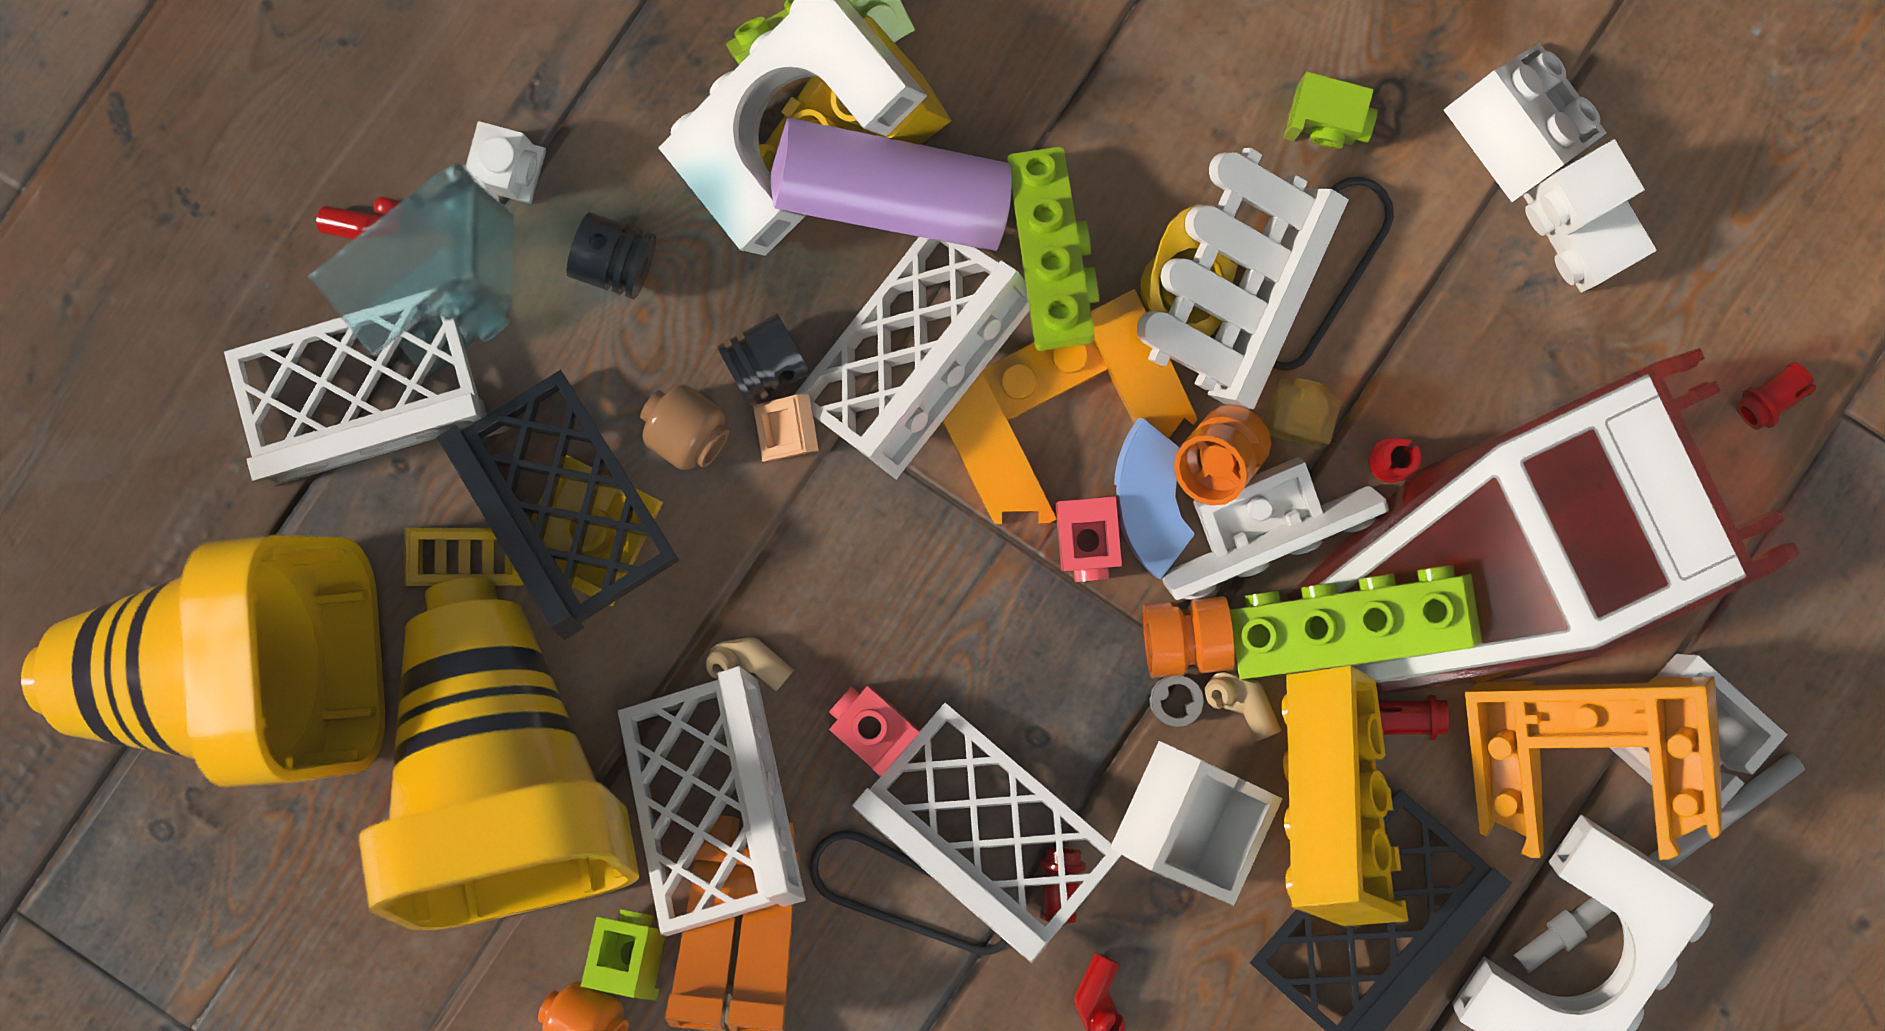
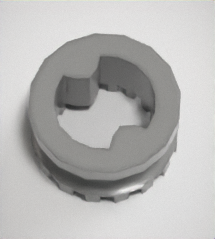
M1184 676L1163 677V679L1158 680L1152 688L1149 698L1151 710L1156 718L1166 725L1173 727L1187 726L1194 722L1201 714L1204 704L1203 693L1198 684ZM1174 684L1184 685L1192 695V701L1185 704L1186 714L1180 717L1167 715L1161 707V700L1169 697L1167 687Z

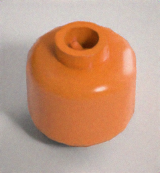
M582 981L568 984L561 992L552 991L544 1000L538 1014V1021L543 1024L542 1031H628L629 1022L624 1019L625 1012L622 1002L603 991L581 987Z

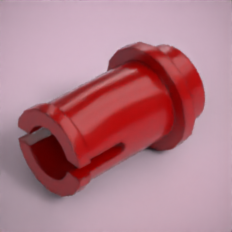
M1792 362L1760 387H1749L1744 390L1742 400L1737 403L1738 412L1742 419L1753 429L1759 430L1762 427H1774L1778 424L1779 415L1816 391V385L1812 384L1814 379L1804 366L1797 362Z
M1404 438L1380 440L1369 453L1368 463L1370 471L1382 482L1396 483L1403 481L1416 471L1421 463L1419 447L1416 445L1411 448L1409 445L1412 441ZM1392 451L1396 452L1400 458L1399 467L1390 468L1393 464L1391 461Z
M1427 695L1426 700L1382 701L1378 699L1383 735H1428L1429 740H1436L1437 735L1448 734L1449 713L1446 700H1436L1435 695Z
M1056 847L1047 848L1046 857L1040 859V867L1045 869V877L1059 876ZM1063 847L1065 876L1079 875L1080 872L1085 871L1086 863L1081 861V851ZM1079 882L1066 883L1067 901L1078 889ZM1059 884L1044 885L1040 918L1050 922L1061 909ZM1076 911L1071 915V917L1066 921V923H1074L1077 921Z

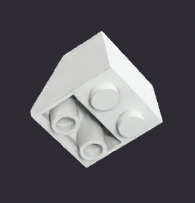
M1540 42L1495 69L1444 109L1447 116L1511 202L1522 196L1607 133L1600 124V116L1595 106L1586 98L1578 95L1566 78V70L1562 62L1552 52L1546 51Z

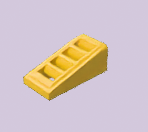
M404 528L405 586H433L444 581L464 577L488 578L494 581L495 586H523V582L506 553L505 574H494V540H497L491 528ZM423 539L434 540V574H423ZM447 540H457V574H446ZM470 540H481V574H470Z

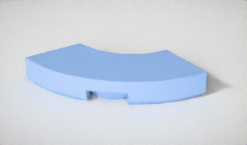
M1138 417L1123 443L1115 470L1114 484L1117 485L1118 523L1127 545L1137 560L1154 577L1161 580L1195 533L1182 519L1175 497L1177 479L1174 471L1176 453L1180 448L1145 419Z

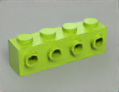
M1453 565L1417 570L1419 581L1396 585L1394 574L1360 578V590L1338 593L1336 582L1301 587L1303 597L1301 599L1281 601L1279 590L1245 595L1246 607L1230 610L1239 679L1476 648L1482 644V637L1471 574L1455 576Z

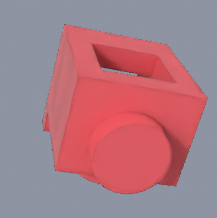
M1116 496L1056 502L1055 512L1057 516L1061 572L1074 571L1075 582L1109 579L1108 568L1122 566ZM1083 530L1093 531L1098 538V545L1091 552H1085L1077 545V536Z
M869 684L861 694L851 686L829 711L837 719L829 730L872 767L880 777L920 733V729ZM866 716L877 718L881 724V732L874 738H867L859 731V722Z

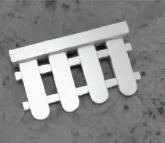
M1244 148L1241 154L1235 152L1220 153L1212 159L1209 166V175L1212 182L1224 190L1217 208L1199 205L1193 207L1188 212L1185 219V228L1191 238L1200 242L1193 261L1174 258L1163 266L1161 282L1167 291L1176 295V298L1168 314L1150 311L1142 315L1137 323V335L1143 344L1152 348L1148 357L1150 361L1166 366L1171 358L1199 373L1194 384L1208 390L1207 395L1224 404L1237 405L1254 410L1349 199L1332 189L1305 188L1308 181L1298 175H1289L1287 181H1284L1258 165L1262 157L1261 153L1252 148ZM1241 201L1270 217L1263 234L1234 218ZM1217 253L1246 269L1239 287L1210 271ZM1193 306L1223 321L1215 339L1186 324Z

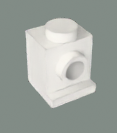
M478 121L463 178L477 190L531 204L546 149L533 145L524 133Z

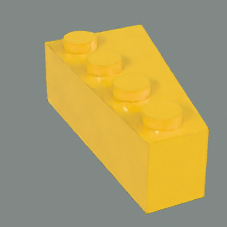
M1352 666L1286 675L1287 694L1284 695L1282 700V714L1288 726V750L1283 757V770L1289 782V808L1285 812L1284 825L1290 840L1291 866L1288 867L1286 872V888L1289 897L1292 899V908L1341 926L1408 921L1406 900H1394L1391 872L1401 870L1398 846L1390 847L1383 820L1387 812L1393 810L1390 787L1388 788L1383 774L1377 770L1375 761L1383 759L1386 755L1376 680Z

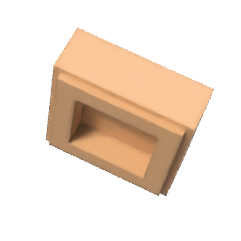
M809 394L792 395L753 406L762 462L776 461L819 451Z

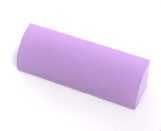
M788 117L769 176L774 209L996 252L1005 230L1012 189L1011 168L1007 162Z

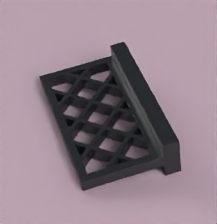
M561 370L464 430L455 425L436 437L550 629L564 640L584 628L581 622L680 561ZM561 391L568 403L563 426L559 427L535 422L540 402ZM525 412L524 419L516 418ZM576 417L585 432L573 429ZM502 426L521 429L513 458L491 454L482 438ZM532 432L559 437L552 466L524 460ZM570 439L593 443L597 452L591 474L563 468ZM605 464L614 478L602 476ZM498 465L510 467L507 479ZM521 470L549 475L541 505L520 501L515 494ZM560 478L588 483L580 513L552 507ZM599 486L619 489L624 493L626 499L620 521L591 515ZM633 511H635L643 526L630 523ZM527 512L538 514L536 525L533 524ZM549 517L578 522L570 552L551 549L545 544L543 539ZM588 525L617 530L610 560L581 555ZM628 532L651 537L660 554L641 566L620 563ZM555 559L567 561L564 573ZM578 564L607 569L602 590L581 603L572 588ZM617 572L627 574L615 582Z
M1402 790L1393 797V810H1389L1386 816L1383 817L1386 835L1387 823L1401 807L1420 822L1422 847L1398 849L1399 855L1423 853L1426 888L1393 890L1394 896L1427 895L1429 919L1421 929L1395 931V922L1387 923L1388 932L1354 933L1352 925L1346 926L1347 934L1312 935L1311 914L1296 909L1249 962L1325 1031H1384L1512 884L1498 870L1488 865ZM1429 830L1447 846L1430 847ZM1455 852L1473 869L1457 887L1434 888L1431 853ZM1451 893L1441 906L1435 910L1434 894ZM1305 918L1306 936L1288 937ZM1413 937L1397 955L1396 938ZM1389 938L1391 963L1381 974L1357 975L1354 940ZM1348 941L1350 975L1316 977L1313 942ZM1306 943L1309 977L1284 978L1267 963V960L1281 944ZM1374 981L1359 999L1358 982ZM1351 982L1353 1007L1337 1025L1318 1009L1316 984ZM1310 984L1311 1002L1293 985Z

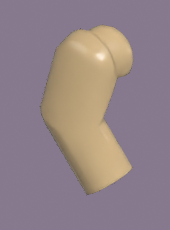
M755 637L722 641L711 649L706 659V670L715 680L719 679L718 672L740 666L748 673H755L775 691L794 672L792 667Z
M1232 672L1217 673L1211 677L1204 691L1207 702L1216 709L1225 708L1244 714L1255 741L1268 738L1281 731L1270 701L1260 682L1251 678L1239 679V674Z

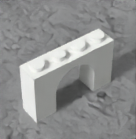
M794 0L790 7V14L774 30L765 32L754 41L750 47V55L734 71L722 75L714 82L710 89L711 95L695 111L679 118L671 128L670 137L659 147L661 152L742 251L766 256L805 217L803 214L774 209L769 180L770 172L762 160L759 149L758 137L762 115L770 100L780 89L801 78L820 77L828 84L863 128L887 136L928 96L848 0Z
M1580 815L1549 860V863L1559 877L1604 904L1618 915L1624 934V946L1619 964L1613 974L1596 989L1577 996L1560 997L1536 990L1486 957H1483L1452 1002L1459 1020L1475 1031H1636L1643 1019L1644 1009L1642 1007L1655 989L1662 990L1668 985L1676 972V959L1689 941L1691 943L1697 941L1710 923L1711 913L1709 911L1714 904L1700 889L1585 816Z

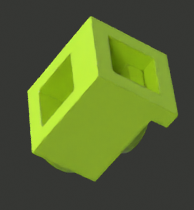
M1306 71L1297 84L1283 139L1295 141L1299 134L1304 132L1311 134L1309 140L1312 143L1327 148L1341 149L1344 143L1352 145L1356 140L1368 143L1378 112L1377 109L1369 107L1374 89Z
M623 909L619 911L618 920L596 916L581 987L632 998L657 1001L659 989L655 988L666 936L660 933V929L652 928L654 916ZM634 945L630 961L629 952L631 947Z

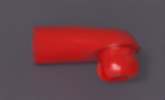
M379 197L374 201L373 214L323 206L318 211L316 226L322 234L356 241L391 237L399 233L405 223L401 222L405 213V206L403 202L387 197Z
M1098 952L1094 953L1074 997V1005L1086 1031H1124L1125 1020L1118 1013L1108 992L1121 964Z

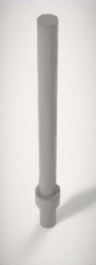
M1789 752L1741 787L1721 810L1722 831L1804 772L1805 768L1802 762L1793 753ZM1705 824L1676 839L1681 849L1679 855L1669 860H1659V849H1657L1648 857L1668 870L1672 869L1712 839L1707 831V825ZM1593 897L1571 913L1565 909L1546 923L1547 931L1513 956L1520 967L1529 974L1564 948L1569 952L1587 939L1586 931L1612 913L1613 910Z

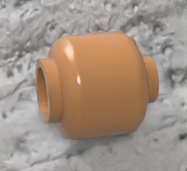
M684 384L672 388L666 394L661 390L656 391L641 411L640 418L646 422L642 434L644 444L647 448L681 470H690L697 465L702 468L707 467L718 456L729 436V430L724 427L726 421L724 410L692 387Z

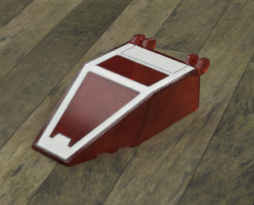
M1701 348L1622 373L1416 470L1387 500L1388 512L1376 516L1375 522L1369 527L1353 532L1286 596L1288 600L1303 598L1301 587L1336 582L1338 593L1360 590V578L1394 574L1396 585L1419 581L1417 570L1453 565L1455 576L1471 574L1482 644L1472 649L1345 665L1352 666L1375 679L1377 694L1517 678L1598 656L1777 571L1799 556L1800 552L1795 542L1782 543L1768 549L1766 553L1753 559L1750 558L1742 540L1769 532L1782 523L1784 519L1779 510H1773L1735 527L1679 412L1719 393L1721 390L1716 380L1702 382L1691 387L1687 393L1673 399L1663 379L1677 372L1683 373L1698 366L1699 362L1705 359Z

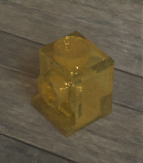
M1296 378L1294 382L1278 379L1266 427L1272 437L1320 449L1330 445L1342 399L1335 398V393L1328 392L1329 387L1322 383Z

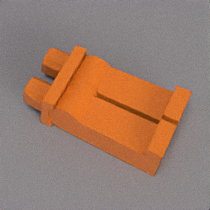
M720 815L709 834L732 847L740 833L741 821L733 816ZM789 822L793 844L796 851L793 823ZM705 840L693 859L695 864L692 873L710 884L728 853ZM746 847L742 854L751 859L749 847ZM795 852L800 872V856L799 852ZM738 860L721 891L735 900L757 894L758 890L753 868ZM692 881L686 914L692 913L706 891ZM716 897L711 907L726 902ZM775 904L743 914L732 1000H730L728 1016L730 1031H785L794 904L785 907ZM738 916L683 931L672 994H669L665 1016L670 1027L724 1031Z

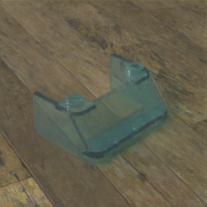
M455 164L435 175L309 277L374 356L405 331L431 345L443 325L441 316L445 321L457 318L459 332L466 349L479 338L482 342L489 341L502 332L510 323L506 315L512 308L514 215L502 200L463 164ZM402 337L399 346L418 368L427 350ZM446 340L441 351L452 356L448 340ZM437 356L425 378L429 379L449 362Z

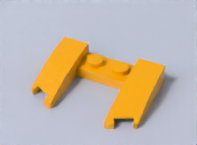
M1135 289L1091 311L1095 340L1092 343L1039 351L1036 349L1034 342L985 367L942 421L994 525L1002 524V512L1038 511V524H1049L1057 520L1008 422L1107 371L1133 423L1136 422L1138 417L1145 419L1169 439L1183 419L1191 426L1198 420L1171 360L1169 359L1166 366H1161L1148 359L1152 348L1143 344L1137 335V323L1141 316L1147 312Z
M1714 676L1652 678L1648 683L1535 686V681L1477 682L1465 692L1480 834L1487 837L1496 822L1526 836L1522 854L1530 858H1540L1544 854L1540 748L1649 747L1659 860H1669L1679 855L1681 849L1676 839L1705 824L1712 839L1721 834V770Z

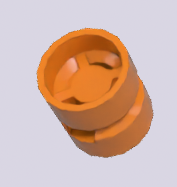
M1227 405L1220 406L1211 411L1176 453L1174 471L1176 479L1184 492L1197 502L1210 506L1225 505L1235 500L1269 456L1271 439L1268 428L1262 419L1248 408Z
M1225 596L1192 599L1185 610H1181L1175 601L1143 604L1144 641L1151 678L1184 675L1189 665H1194L1200 673L1234 669L1233 628Z

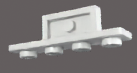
M1296 457L1254 475L1240 495L1225 505L1210 506L1194 500L1193 503L1212 552L1167 570L1162 580L1175 600L1182 598L1191 600L1204 597L1215 590L1216 584L1229 578L1256 575L1264 571L1269 566V562L1289 553L1294 555L1308 553L1318 548L1323 542L1322 539L1338 532H1355L1369 527L1375 522L1376 516L1389 511L1387 501L1371 486H1367L1320 505L1306 463L1300 457Z

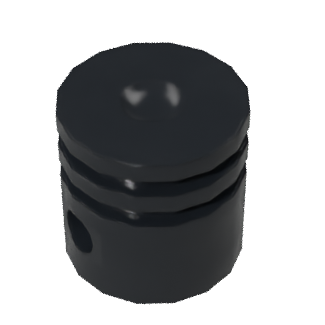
M588 212L581 221L571 245L566 268L567 276L604 290H608L612 286L613 293L621 295L625 291V296L634 300L640 293L651 267L656 247V235L647 232L643 237L641 229L634 227L629 232V226Z
M778 313L742 332L745 337L744 339L739 341L735 336L730 339L731 346L726 348L724 343L717 346L727 368L750 407L757 404L756 397L761 396L763 400L770 397L767 391L772 388L777 393L811 374Z

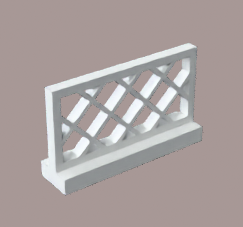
M919 237L794 395L809 394L813 417L897 480L1030 311L1026 281L1017 270L1003 261L996 262L975 247ZM941 242L949 247V266L925 271V260L936 246ZM962 256L966 258L967 261L962 262ZM983 271L990 274L974 295L963 297L964 276ZM950 280L951 301L927 307L926 287ZM913 290L914 311L890 317V305L898 294ZM951 316V324L937 341L928 343L927 322ZM914 326L915 346L891 352V331ZM878 335V356L855 362V349L864 338ZM915 361V370L900 387L892 388L891 367ZM878 371L879 392L855 397V376ZM842 380L841 402L821 407L814 402L828 383ZM879 407L878 417L863 436H859L856 433V412ZM842 416V422L835 417Z
M446 287L224 352L252 456L247 458L252 481L268 487L277 486L436 439L437 436L455 425L464 430L487 415L484 402L478 398L451 296ZM438 305L443 325L431 345L406 332L417 311ZM401 316L396 326L386 321ZM375 323L392 331L376 361L351 348L362 327ZM346 332L341 342L330 337ZM402 337L427 350L411 380L386 367ZM322 339L337 347L321 377H318L296 365L308 343ZM446 340H448L452 356L441 351ZM290 349L286 358L276 354V352ZM347 354L372 366L356 397L331 384ZM267 355L282 365L266 393H263L249 385L244 362ZM438 356L455 366L461 388L436 395L422 387L421 384ZM292 370L317 383L300 413L276 400ZM382 372L407 385L396 407L380 411L366 403ZM327 389L352 402L341 423L330 427H325L310 419ZM417 391L428 397L412 402ZM252 394L262 399L257 409L255 408ZM272 405L297 418L285 440L265 445L261 424ZM362 408L373 413L371 415L357 418ZM307 424L317 429V431L301 435Z
M740 666L718 672V680L618 710L660 933L665 936L775 904L785 907L806 900L758 679ZM717 697L721 715L708 736L686 724L699 702ZM680 709L676 717L668 713ZM660 715L672 722L655 752L641 745L637 722ZM683 729L704 741L687 772L665 759ZM724 733L727 747L719 743ZM715 748L730 757L732 771L720 791L698 779ZM643 754L651 758L646 767ZM661 765L683 777L666 807L652 800L649 787ZM694 784L716 797L699 827L676 814ZM735 789L737 790L739 803L730 798ZM726 804L741 811L744 827L732 847L709 834ZM654 809L662 813L657 822ZM672 820L694 833L677 863L662 854L660 840ZM705 840L728 853L710 884L688 871L689 866ZM747 844L751 859L742 854ZM740 860L753 868L758 893L735 900L722 892L721 888L737 861ZM665 865L672 869L668 879ZM684 876L706 891L692 913L675 917L671 897ZM716 897L726 902L711 907Z
M946 703L934 714L915 739L871 789L867 788L852 805L862 817L1031 964L1122 856V854L1110 849L1112 844ZM946 722H949L965 736L967 759L933 761L931 739ZM972 743L989 757L973 758ZM925 747L926 762L911 763ZM999 765L1009 773L1011 796L976 799L974 767ZM967 767L970 800L936 802L933 770ZM926 770L929 803L904 805L887 791L903 772ZM1016 780L1033 795L1017 796ZM1043 802L1053 811L1055 835L1020 837L1018 804ZM1012 805L1014 838L979 840L977 807ZM970 808L973 841L948 843L938 835L937 810ZM929 811L930 827L913 812ZM1060 818L1078 833L1062 834ZM1087 840L1105 855L1090 874L1065 876L1062 842ZM1056 842L1059 876L1024 879L1021 845ZM1015 846L1016 880L992 881L982 873L980 848ZM974 849L975 866L957 850ZM1083 882L1067 901L1066 883ZM1059 884L1061 909L1045 927L1026 911L1025 887ZM1018 887L1019 904L1001 888Z

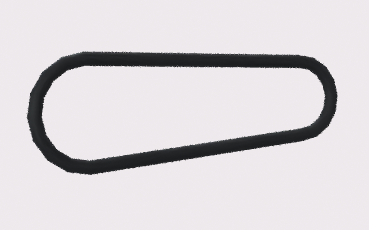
M1364 177L1345 178L1331 187L1337 193L1348 186L1361 185L1371 188L1380 196L1384 204L1385 219L1382 228L1304 352L1298 359L1292 362L1276 360L1273 368L1281 371L1295 370L1306 363L1389 233L1394 218L1393 203L1387 191L1376 181Z
M848 830L832 833L821 840L812 853L809 866L812 883L823 897L835 904L975 954L984 956L996 954L1008 944L1001 938L993 946H978L841 897L828 890L819 877V859L827 846L835 841L844 839L858 841L931 877L910 857L862 833Z

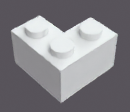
M1615 139L1553 174L1523 195L1528 203L1525 211L1529 222L1541 236L1547 235L1557 252V255L1554 257L1557 269L1565 281L1570 285L1576 284L1581 293L1657 251L1627 201L1645 189Z

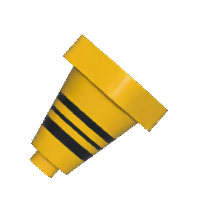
M270 535L203 543L189 557L182 577L52 625L42 637L39 645L28 653L24 661L21 682L25 699L34 711L44 715L48 723L64 735L193 758L205 777L221 787L292 783L362 772L368 769L377 758L385 731V701L378 599L372 567L361 547L353 540L345 537Z
M483 577L457 578L428 588L424 593L427 611L412 618L405 626L389 820L371 826L359 835L370 912L407 929L440 930L477 924L599 896L635 883L639 879V872L627 807L602 784L596 782L522 606L512 601L498 600L494 581Z

